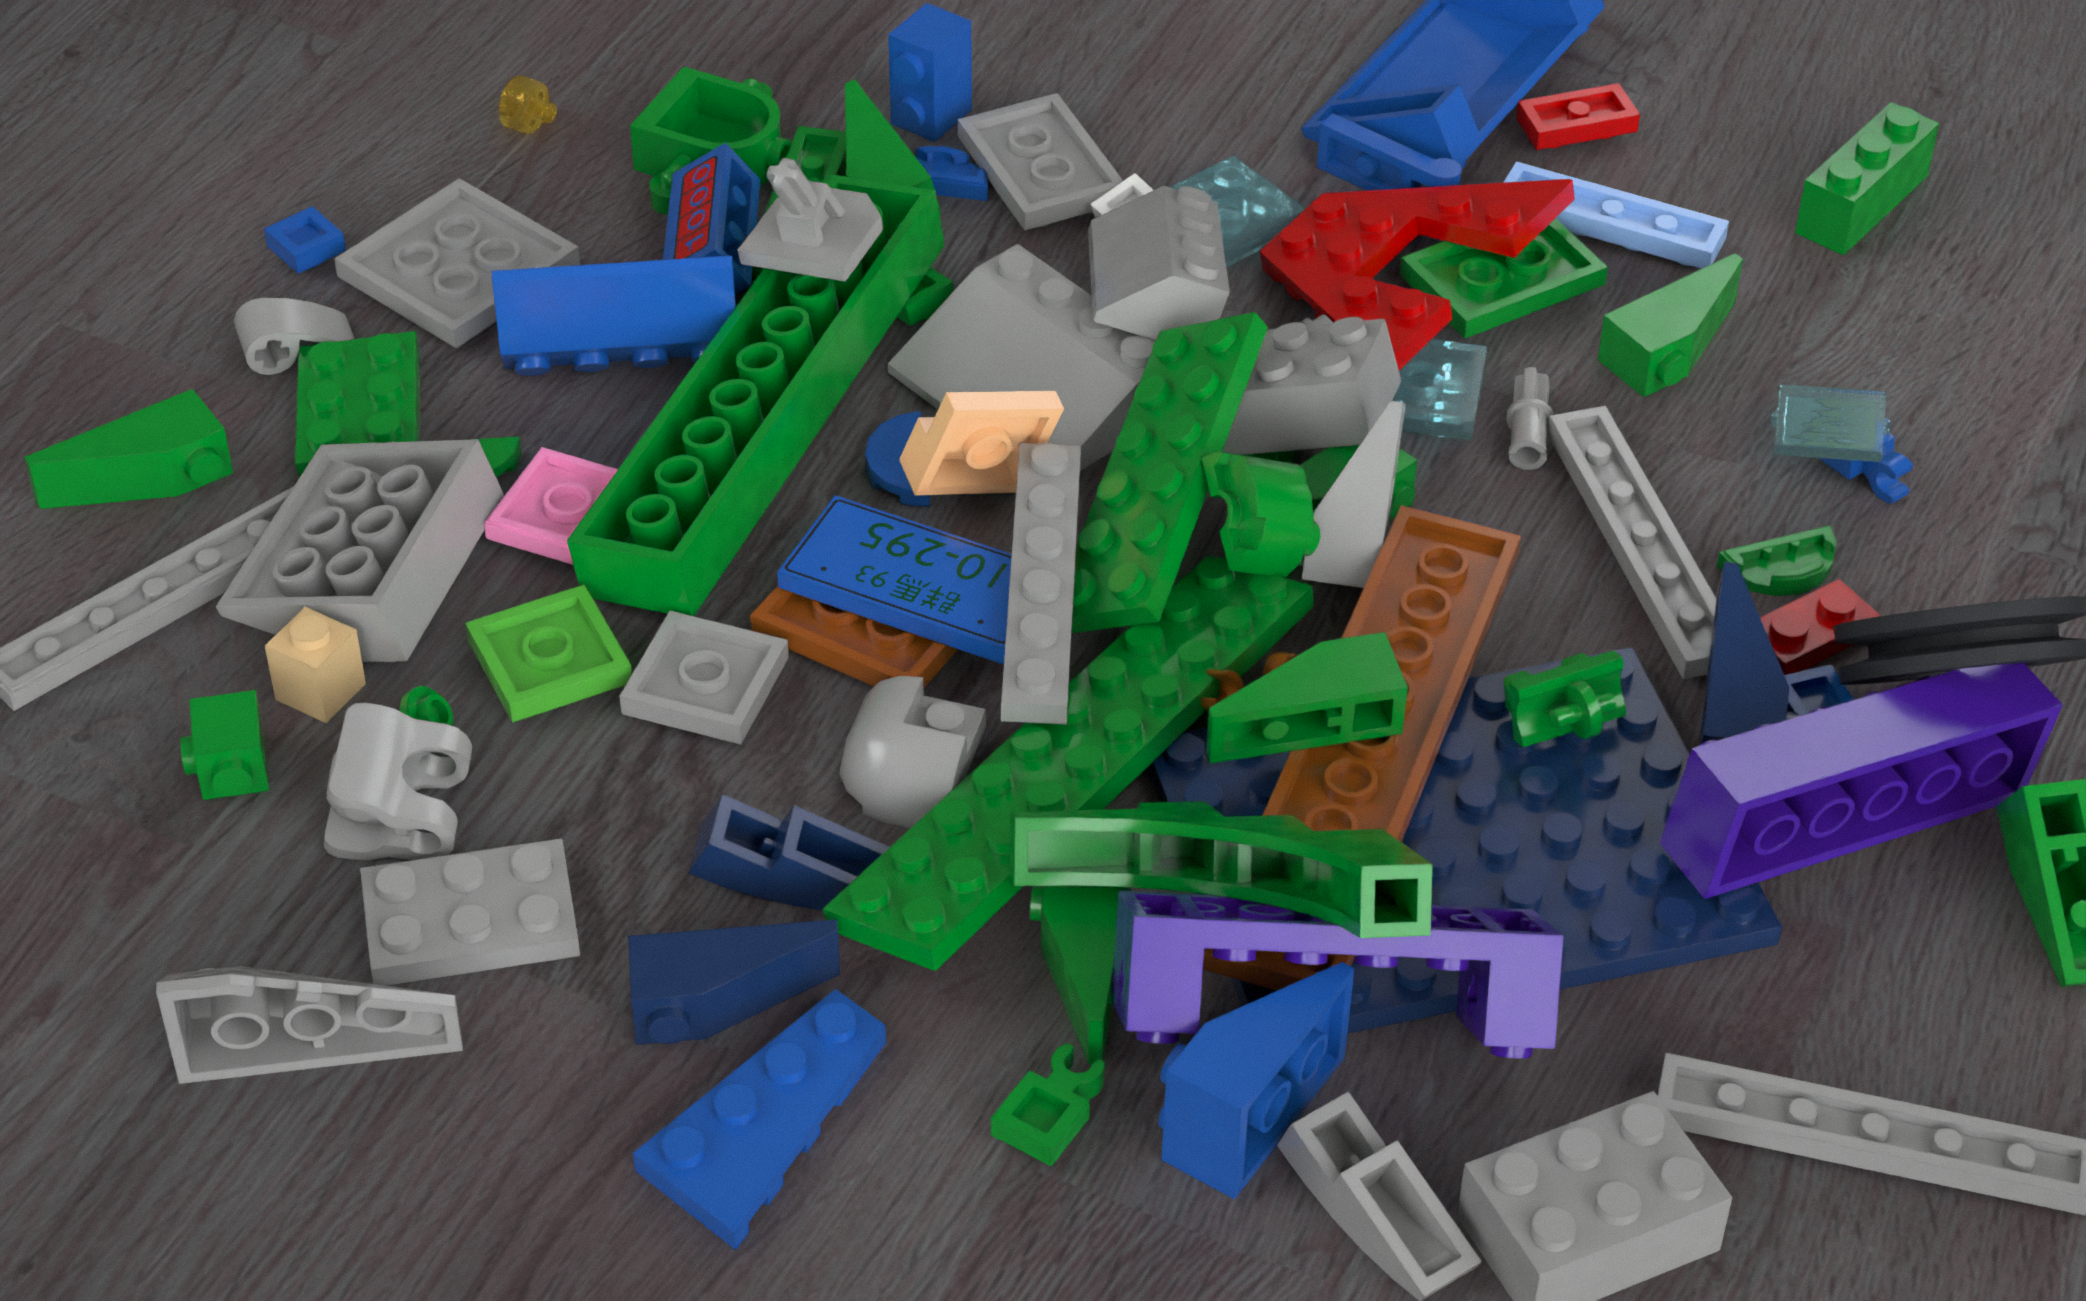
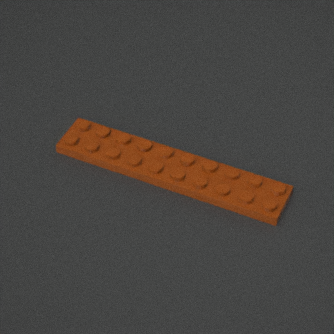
M1403 505L1400 506L1342 638L1381 632L1386 633L1408 687L1403 733L1291 751L1262 816L1293 815L1313 831L1383 829L1402 842L1519 555L1521 535ZM1204 948L1203 970L1278 991L1341 962L1351 966L1355 955L1327 954V963L1310 965L1284 960V952L1256 951V959L1253 961H1228L1213 957V949Z

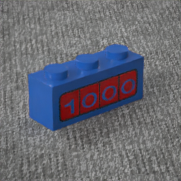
M726 142L673 173L663 260L732 256L734 293L736 295L751 287L753 266L740 263L738 249L757 223L760 178Z

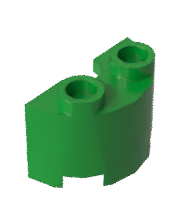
M1218 451L1201 458L1211 497L1224 499L1227 504V520L1224 527L1220 530V535L1229 571L1265 576L1279 574L1286 578L1300 564L1303 556H1310L1316 551L1320 541V529L1314 521L1312 495L1306 483L1305 472L1301 466Z

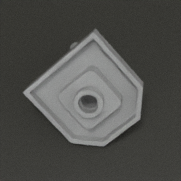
M782 158L779 165L768 168L766 176L779 198H776L739 247L740 263L846 282L883 230L879 211L867 193L829 188L826 183L808 181L794 160Z

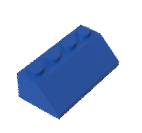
M732 256L492 271L500 356L504 369L515 368V373L522 376L547 374L551 371L550 366L574 365V370L580 372H597L608 369L610 367L609 362L633 361V366L638 368L662 367L668 364V358L692 357V362L696 363L735 309Z

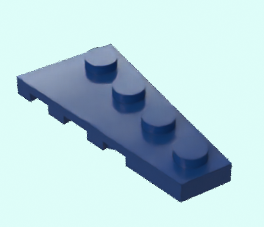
M837 989L833 990L633 1152L635 1171L734 1250H737L749 1233V1222L762 1204L769 1205L784 1185L783 1175L800 1152H808L821 1134L820 1124L834 1105H842L886 1044V1025Z

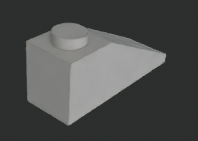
M1389 402L1314 511V521L1320 529V541L1316 551L1310 556H1303L1299 564L1303 566V580L1364 588L1387 537L1406 407L1405 403Z

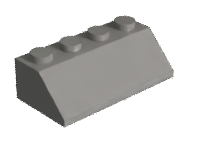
M1162 186L1091 220L1088 228L1093 322L1156 340L1159 331L1220 319L1230 290L1218 203L1213 201L1207 193L1189 186H1182L1179 190Z

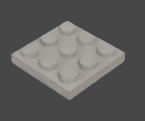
M458 178L334 258L337 277L451 346L458 348L496 322L492 271L580 265L579 246Z

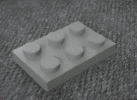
M1058 93L958 119V138L979 168L985 169L989 182L1024 231L1036 227H1044L1051 223L1083 214L1093 213L1091 203L1123 182L1122 178Z
M562 838L360 868L373 984L387 986L580 956Z

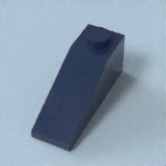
M1724 562L1717 590L1699 745L1709 740H1721L1745 733L1763 724H1775L1799 716L1798 713L1787 712L1789 685L1737 563Z
M837 919L628 936L631 1005L636 1045L652 1043L674 1044L681 1041L707 1039L840 975Z

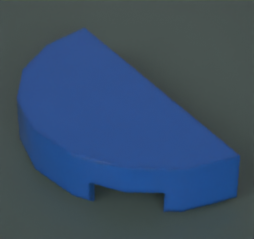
M923 146L916 149L915 157L931 176L936 195L988 201L987 172L985 169H980L969 162V155L967 153L945 146Z
M921 411L897 415L880 424L868 438L865 452L867 475L872 486L880 490L882 487L888 492L899 495L900 503L911 506L930 507V495H914L899 460L918 417H921Z

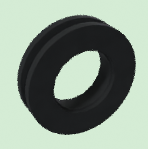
M2066 596L1982 603L1879 616L1837 624L1833 626L1835 643L1867 646L1869 656L1868 659L1838 668L1840 685L1918 680L1924 676L1933 677L1953 670L2015 663H2024L2027 667L2086 659V639L2060 637L2058 624L2086 616V597Z

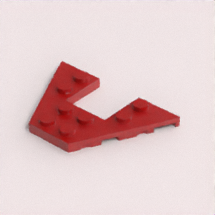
M1557 179L1322 193L1259 251L1262 270L1274 281L1283 283L1286 292L1296 301L1303 298L1314 308L1315 318L1324 314L1333 323L1347 317H1359L1363 321L1385 319L1398 370L1400 371L1452 320L1450 299L1423 293L1417 289H1407L1379 282L1372 278L1418 235L1515 258L1575 199L1573 180Z

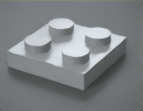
M669 611L619 696L621 714L741 745L789 658L788 640Z

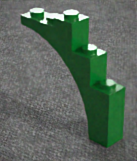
M1205 801L1138 803V809L1010 812L1009 881L1014 886H1110L1183 891L1264 903L1305 913L1338 925L1358 938L1431 936L1432 863L1383 829L1313 831L1293 815L1224 817Z

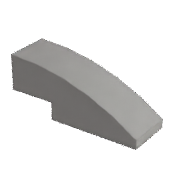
M1349 1091L1292 1123L1277 1144L1301 1180L1336 1223L1385 1273L1419 1301L1475 1269L1482 1262L1399 1141L1396 1140L1386 1146Z

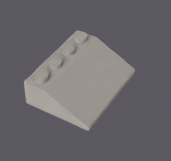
M1016 244L973 269L888 363V373L937 410L946 392L1056 391L1064 410L1048 443L1081 446V471L1113 451L1155 340L1093 322L1092 295L1025 248Z
M479 440L321 445L216 605L220 616L276 635L304 607H307L357 629L362 662L407 661L484 532V522L504 497Z

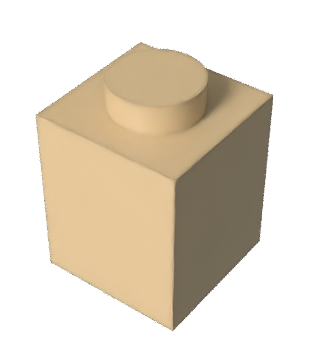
M304 607L265 645L275 700L324 723H328L366 684L357 629L310 608Z

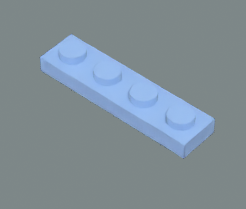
M1517 161L1503 182L1573 180L1575 199L1556 217L1571 233L1617 244L1628 250L1641 251L1673 260L1684 266H1694L1702 269L1713 264L1727 237L1728 220Z

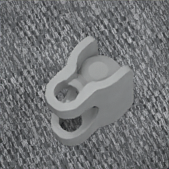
M364 702L355 703L348 707L344 717L338 748L332 759L326 798L331 808L324 834V849L328 854L337 858L363 861L388 857L411 861L449 855L454 848L458 824L455 812L443 800L417 793L416 790L421 788L449 789L465 779L469 771L472 754V744L468 736L457 727L413 719L394 708ZM430 752H440L450 757H440ZM416 829H424L433 833H424Z

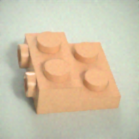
M1056 391L946 392L935 417H918L899 459L914 495L1016 493L1019 444L1048 443L1064 410Z

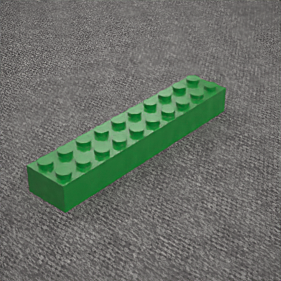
M831 175L826 182L829 188L868 194L881 215L882 232L846 282L767 268L762 270L567 539L579 586L585 585L592 599L667 614L669 611L695 616L944 248L945 243L935 190Z

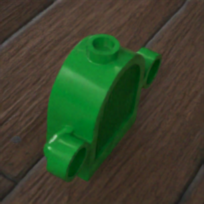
M685 66L681 68L630 125L633 170L654 176L649 184L651 206L655 211L664 215H668L673 173L725 142L760 178V186L769 181L766 177L768 168L779 165L782 158L787 157L792 144L791 140L781 137L780 110L773 99L772 89L767 84L753 78H748L739 83Z

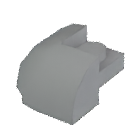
M897 676L880 681L866 694L846 738L839 772L840 782H843L846 791L862 805L863 815L887 824L911 828L967 777L968 769L986 728V709L924 696L923 677Z

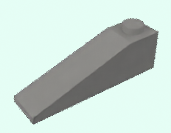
M243 966L218 969L207 968L192 972L168 974L156 982V994L179 1084L463 1051L455 995Z

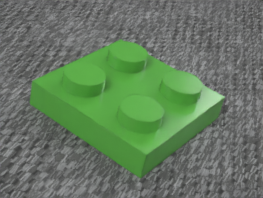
M585 585L465 623L468 642L512 723L625 686L632 675L629 660Z

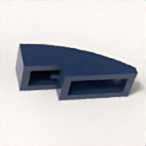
M722 794L701 824L688 874L725 888L766 900L823 910L829 902L880 857L889 846L793 805L784 820Z

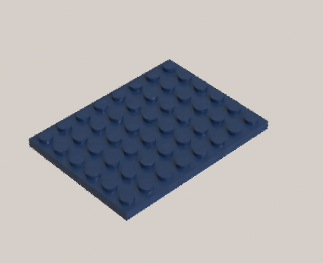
M1632 647L1614 650L1623 657L1624 668L1621 673L1620 684L1627 715L1604 722L1599 735L1585 740L1579 738L1574 732L1524 748L1513 740L1512 714L1505 707L1503 683L1505 677L1524 670L1534 675L1557 668L1562 660L1468 678L1402 840L1403 844L1432 863L1431 905L1532 909L1564 936L1559 990L1778 945L1782 925L1758 882L1704 899L1659 844L1690 754ZM1597 653V654H1592V655H1587V656L1592 657V656H1596V655H1599V654H1602V653ZM1208 727L1183 732L1147 767L1161 802L1205 801L1224 817L1262 816L1291 751L1209 764L1206 755ZM1398 957V966L1390 968L1359 965L1355 963L1354 958L1351 965L1354 968L1347 1034L1455 1012L1459 971L1427 967L1425 965L1426 958ZM1230 977L1241 1006L1276 992L1273 989Z

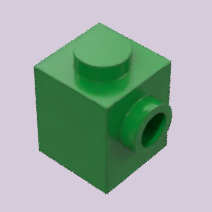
M256 690L189 699L192 735L180 737L181 756L185 775H198L203 800L269 791L265 733Z

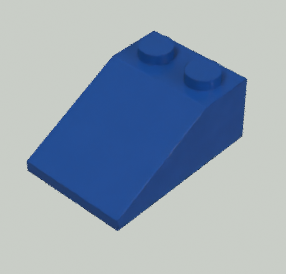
M1343 962L1206 1022L1187 1046L1182 1043L1178 1044L1167 1057L1160 1077L1161 1082L1165 1084V1101L1158 1119V1126L1163 1129L1161 1160L1235 1199L1277 1146L1289 1126L1299 1118L1345 1059L1354 968Z

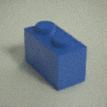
M925 3L888 34L891 124L936 142L958 122V119L963 118L972 110L971 20Z

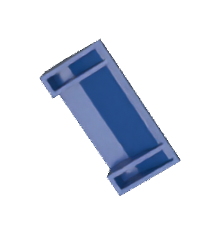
M1425 0L1301 128L1303 135L1307 139L1319 142L1320 123L1334 113L1433 159H1453L1464 168L1468 157L1518 104V101L1528 93L1579 36L1589 30V24L1605 8L1603 0Z

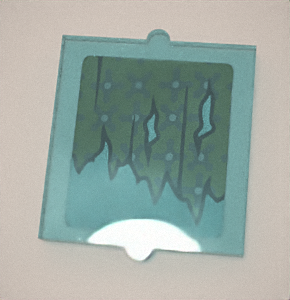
M1780 384L1778 411L1771 413V426L1776 427L1774 455L1882 462L1883 436L1890 432L1891 423L1888 418H1885L1886 391Z

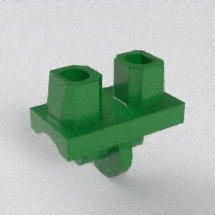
M1614 650L1592 657L1587 656L1585 653H1580L1563 658L1557 668L1534 675L1524 670L1506 676L1503 681L1505 707L1512 714L1513 740L1523 748L1572 732L1585 740L1599 735L1604 722L1626 716V704L1620 684L1621 673L1624 668L1623 657Z

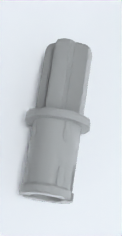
M1536 367L1525 368L1523 375L1515 377L1513 403L1508 408L1506 415L1507 425L1511 429V445L1509 447V454L1511 455H1509V460L1515 467L1523 470L1537 469L1546 462L1549 416L1554 415L1552 408L1548 405L1549 377L1547 374L1537 373Z

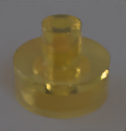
M523 75L512 78L504 88L500 98L499 118L502 125L524 134L535 132L543 122L551 123L557 113L556 104L549 101V92L546 85L541 81Z

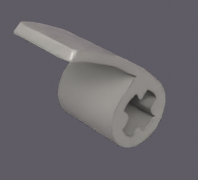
M289 298L253 299L243 304L234 317L235 330L247 364L253 371L264 375L278 374L290 368L296 361L300 340L321 343L325 341L338 342L354 339L344 313L309 301Z

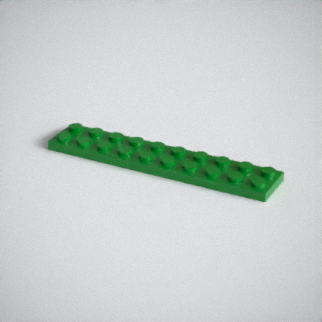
M1206 556L1171 589L1160 622L1131 625L1069 682L1067 724L1024 723L823 908L825 920L837 919L839 935L936 971L1024 887L1014 886L1009 881L1010 812L1103 810L1206 711L1201 705V697H1218L1220 682L1218 678L1209 676L1206 670H1230L1236 672L1240 677L1245 674L1314 607L1312 585L1284 578L1279 574L1265 576L1229 571L1225 558Z

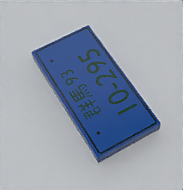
M835 495L777 571L778 588L1004 665L1011 553Z

